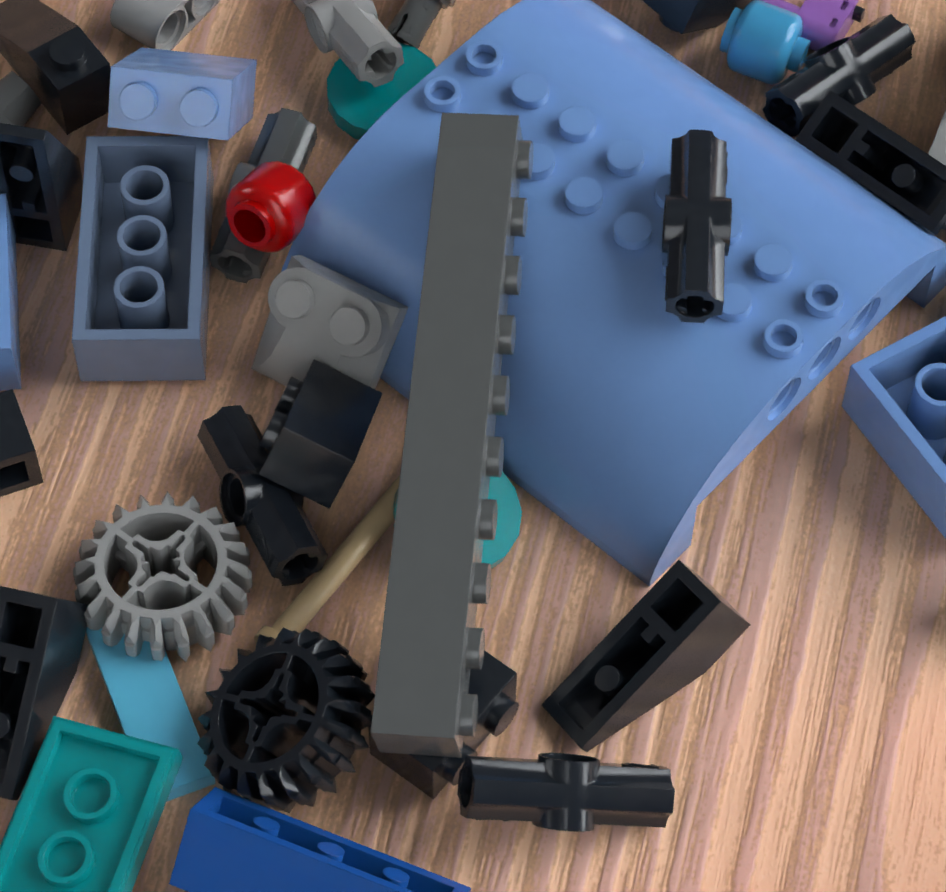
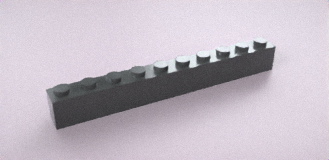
M442 113L371 724V735L379 752L462 758L464 736H475L478 696L477 694H468L470 670H481L484 659L485 633L484 628H475L477 604H488L490 598L491 565L490 563H481L484 540H494L497 530V500L488 499L490 477H501L503 469V437H494L496 415H507L509 409L510 379L507 375H501L503 354L513 355L516 339L515 315H507L508 296L519 295L521 289L522 260L521 256H513L515 236L525 237L528 204L527 198H519L520 179H531L533 170V142L522 139L519 115Z

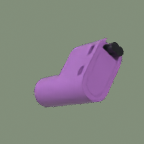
M761 0L800 15L803 20L801 37L811 40L809 49L814 51L844 38L854 20L861 23L865 8L857 6L859 0H805L801 7L784 0Z

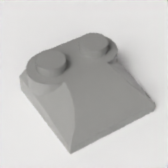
M303 255L291 256L287 269L280 272L270 285L268 292L270 313L251 369L286 386L291 376L303 381L315 359L376 389L408 307Z

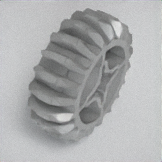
M167 491L161 501V505L150 506L149 502L140 495L137 502V510L128 512L116 504L115 510L112 513L114 523L95 521V527L92 530L94 539L81 540L79 549L81 561L75 562L73 576L75 585H77V590H75L76 602L89 604L84 613L87 626L91 630L102 628L103 643L113 647L119 643L125 634L124 646L128 656H138L141 652L143 641L150 642L153 660L162 661L165 657V651L177 650V654L186 662L191 654V645L198 643L211 652L215 644L214 632L231 636L232 630L235 627L234 616L245 615V610L248 606L247 593H250L253 580L252 571L248 569L250 565L249 549L245 547V543L240 542L239 530L235 527L234 522L223 524L222 514L218 511L217 506L201 513L200 504L194 496L184 505L175 506L174 498ZM203 558L215 570L213 579L207 588L200 584L197 578V564ZM121 568L126 570L130 576L128 581L129 590L122 598L111 587L115 576Z

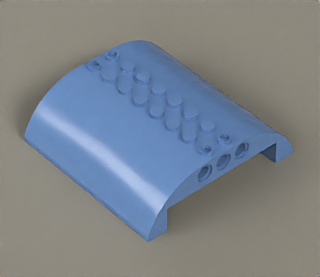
M522 0L481 28L394 103L357 141L332 173L306 215L304 227L293 241L281 270L282 272L287 269L291 256L303 255L408 307L380 378L409 400L442 113L519 115L522 139L533 142V170L531 179H520L519 198H527L528 217L525 237L515 236L513 256H521L522 279L520 294L508 296L507 315H515L516 339L513 355H502L501 375H507L510 379L508 414L496 415L494 437H503L504 441L502 471L507 477L650 587L691 545L697 506L905 296L925 308L946 286V243L593 1ZM689 130L712 131L715 137L727 142L728 174L726 198L732 199L730 246L728 256H725L723 311L722 315L710 317L704 323L681 322L678 316L666 312L665 301L667 253L662 252V230L665 195H669L671 144L673 138L681 137Z

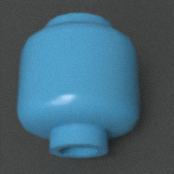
M753 0L744 9L735 7L721 39L720 51L727 53V65L732 71L766 84L774 85L784 79L788 70L795 73L801 70L811 40L801 37L803 20L800 15L761 0Z

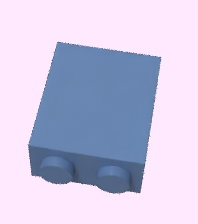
M141 47L111 66L107 127L228 141L253 118L257 60Z

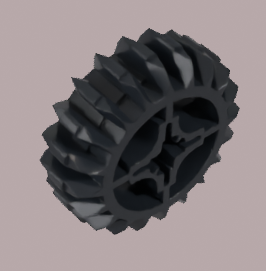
M283 627L276 639L259 634L254 652L237 648L238 664L233 669L219 668L223 682L218 690L205 692L213 706L210 711L198 717L203 728L208 732L201 737L197 744L203 749L204 754L208 756L204 766L210 770L213 777L218 779V783L223 786L224 791L265 807L273 808L276 811L290 813L296 802L300 805L314 807L318 789L324 792L336 793L335 777L341 771L356 772L350 758L355 750L370 748L365 737L361 735V730L372 724L373 715L366 706L375 698V694L371 691L370 685L365 682L368 674L363 670L362 665L348 655L349 650L335 640L330 641L320 633L311 632L308 629L298 633L295 630L291 631Z

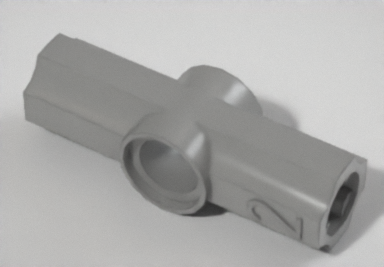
M292 0L304 14L308 30L318 49L323 53L334 50L359 81L370 82L374 87L381 86L392 81L397 69L404 64L402 46L379 21L372 0Z

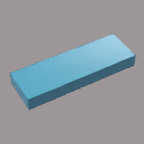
M87 627V639L123 734L177 748L183 756L167 801L216 784L215 777L204 766L208 757L197 744L200 737L166 651L162 661L153 660L150 642L143 641L140 654L136 657L126 655L124 646L125 634L117 645L111 647L103 643L102 628L91 630Z

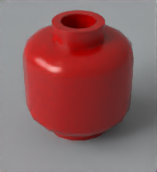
M280 161L264 162L231 188L225 201L226 217L232 233L241 243L264 253L278 252L289 246L297 238L304 227L306 215L315 201L316 195L304 174L292 165Z

